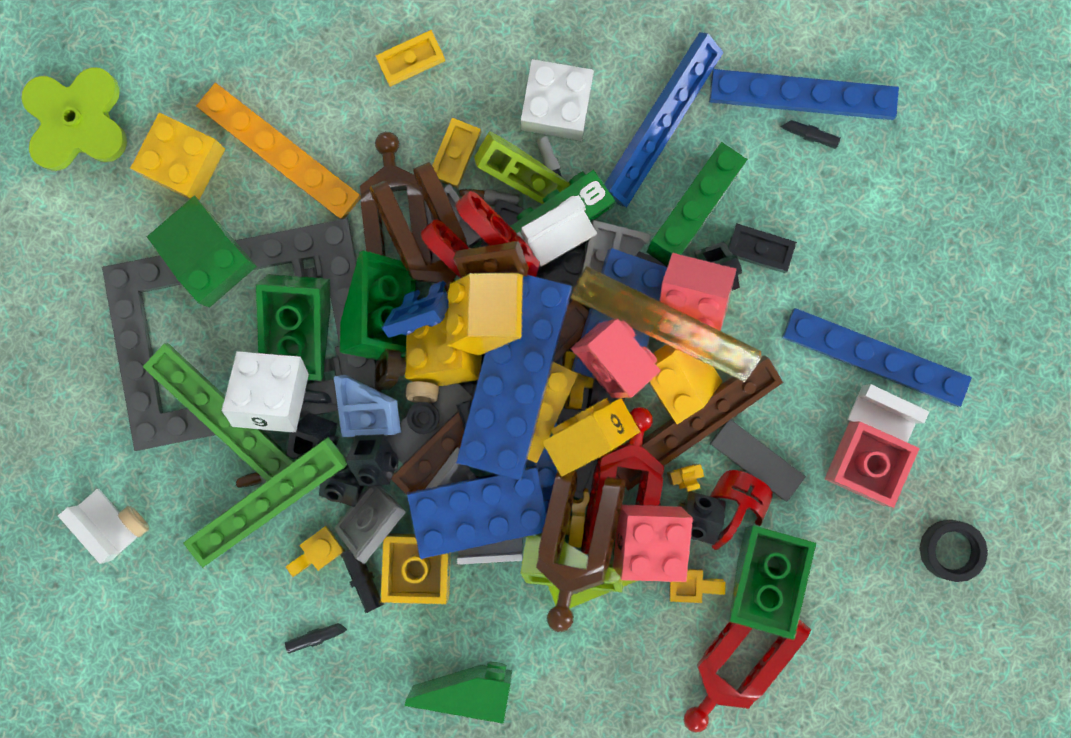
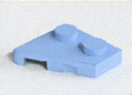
M347 375L334 376L342 437L379 434L394 435L401 433L397 400Z

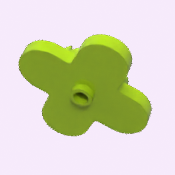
M92 67L80 72L69 87L63 86L48 76L35 77L25 85L21 97L22 104L27 112L41 122V125L29 142V153L36 164L50 171H59L68 167L79 153H86L100 162H112L124 153L127 146L126 133L121 126L110 119L108 114L116 104L120 94L118 82L111 74L104 69Z

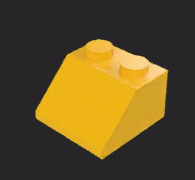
M518 273L469 274L449 284L447 295L449 300L448 320L446 323L447 346L479 356L520 339L522 330L523 275Z
M687 330L653 353L657 359L655 364L661 371L648 383L676 424H679L705 407L723 382L690 330Z

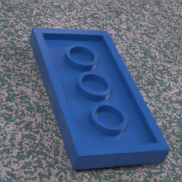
M613 248L608 249L581 339L597 324L618 318L620 322L622 320L625 321L634 330L635 336L633 338L641 347H647L658 312L662 282L667 267ZM575 356L571 371L596 379L581 360Z
M536 466L525 468L522 480L494 474L407 493L420 559L543 532L546 510Z

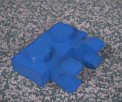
M445 281L431 285L428 296L417 300L420 294L419 290L407 293L404 296L402 305L392 310L382 326L388 338L399 334L408 335L417 328L426 325L432 327L439 324L445 318V313L449 306L447 293L443 291L446 285Z

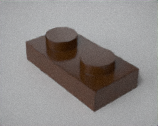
M519 241L456 251L453 258L461 278L469 274L518 273L524 277L529 269Z

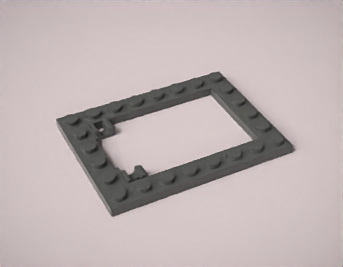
M345 218L235 240L256 264L257 267L254 270L292 263L294 276L330 279V298L340 345V321L357 262L349 220ZM160 255L103 266L104 283L134 451L215 436L216 434L188 409L163 413L158 381L143 368L144 364L153 356L142 292L182 284L177 280ZM314 259L315 267L305 269L303 260ZM340 346L335 347L337 356L325 359L324 372L335 371V376L347 375L382 393V390L375 388V359L340 353ZM324 374L322 381L314 380V383L306 385L307 390L327 393L332 402L329 404L302 403L299 419L305 417L308 413L320 415L338 411L334 379L326 381Z

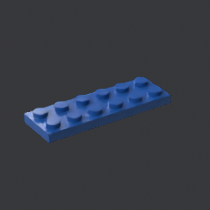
M529 275L523 277L521 338L485 353L456 463L522 480L570 300L572 286Z

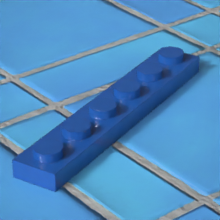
M699 32L604 183L618 205L627 208L724 52L708 33Z
M713 69L709 103L894 120L897 117L899 87Z
M797 308L792 310L782 336L785 340L956 407L962 406L972 379L970 376Z

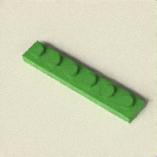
M164 343L144 364L143 368L265 481L270 480L295 461L292 457L286 456L287 452L262 429L232 427L222 412L225 395L169 343Z
M327 437L196 532L183 544L202 568L344 468L347 465L345 458L330 438Z

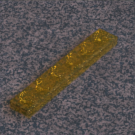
M588 266L585 267L571 293L570 298L613 319L618 318L620 322L623 320L630 327L744 382L762 358V351Z

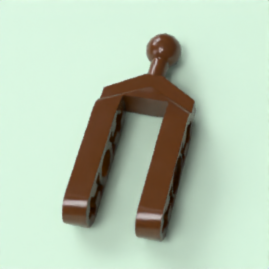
M382 132L375 140V147L382 154L384 167L360 185L366 251L386 256L382 218L370 192V186L386 180L392 192L407 190L412 235L427 266L432 264V253L421 236V231L427 226L428 221L425 199L414 174L396 166L395 153L399 149L398 137L392 132Z
M427 162L413 168L416 182L433 219L442 221L467 245L464 232L432 164ZM384 180L370 186L374 203L411 280L434 284L445 281L446 285L444 288L448 295L449 284L455 282L454 278L457 275L442 260L427 266L425 265L420 250L389 184Z
M572 471L562 477L559 472L556 474L540 540L539 558L536 566L559 590L557 604L547 614L548 626L555 632H565L573 624V613L569 609L572 594H577L604 583L624 497V479L607 477L605 480L590 545L587 567L582 569L558 564L575 496L577 472Z

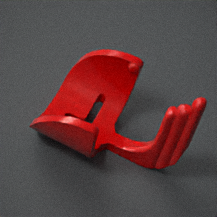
M728 470L720 477L710 497L730 499L736 501L739 506L728 526L720 532L715 545H712V549L719 550L732 539L747 509L752 510L756 514L755 524L758 526L762 525L773 498V492L766 483L749 473L739 470ZM750 486H751V487H752V491H751L750 495L753 496L755 499H753L752 497H750V496H748V495H746V494H744V493H742V492H740V491L734 490V489H732V488L739 489V490L744 491L745 493H747L748 490H749V488H750Z

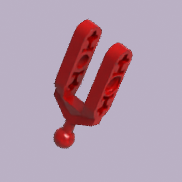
M469 191L456 202V209L461 218L489 246L519 241L529 267L527 275L536 277L540 261L533 255L528 244L477 193ZM434 220L421 231L422 239L427 247L461 279L453 258L456 251L470 248L442 221Z
M637 407L630 411L640 432L630 438L629 442L599 457L594 471L584 522L581 552L584 554H589L605 480L607 477L616 478L617 467L642 470L635 505L659 506L663 487L664 466L642 447L644 432L653 423L651 412L644 407Z
M799 619L795 639L792 640L779 636L743 680L739 688L736 689L716 672L725 664L753 628L728 622L697 663L707 696L698 707H691L685 712L683 721L686 728L695 733L705 730L709 723L708 715L717 704L749 709L766 692L810 635L811 628Z

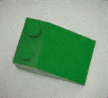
M195 195L147 236L177 280L197 303L209 308L257 267Z
M364 250L359 252L340 321V353L377 360L385 349L400 350L401 357L406 358L407 335L399 334L388 338L382 329L392 310L402 305L404 296L407 293L416 291V281L411 280L401 260Z
M266 275L256 284L258 353L301 357L309 374L308 380L322 381L330 318V279Z
M755 525L745 527L737 561L729 622L794 640L817 543Z
M488 662L487 666L478 665L415 684L405 700V706L504 724L512 670L506 669L507 665L503 663Z

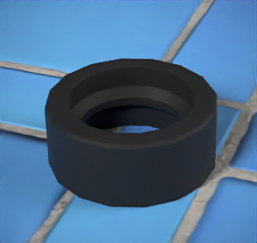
M951 519L938 521L928 527L921 538L919 547L921 560L927 570L936 577L953 582L969 581L979 575L986 565L988 556L987 544L981 532L971 524ZM947 532L961 533L970 542V558L965 566L960 569L951 570L945 568L937 560L935 551L937 542Z

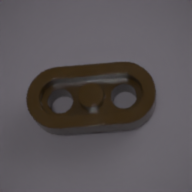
M385 349L377 359L374 375L376 389L390 390L397 384L399 376L405 375L406 358L401 357L400 350Z

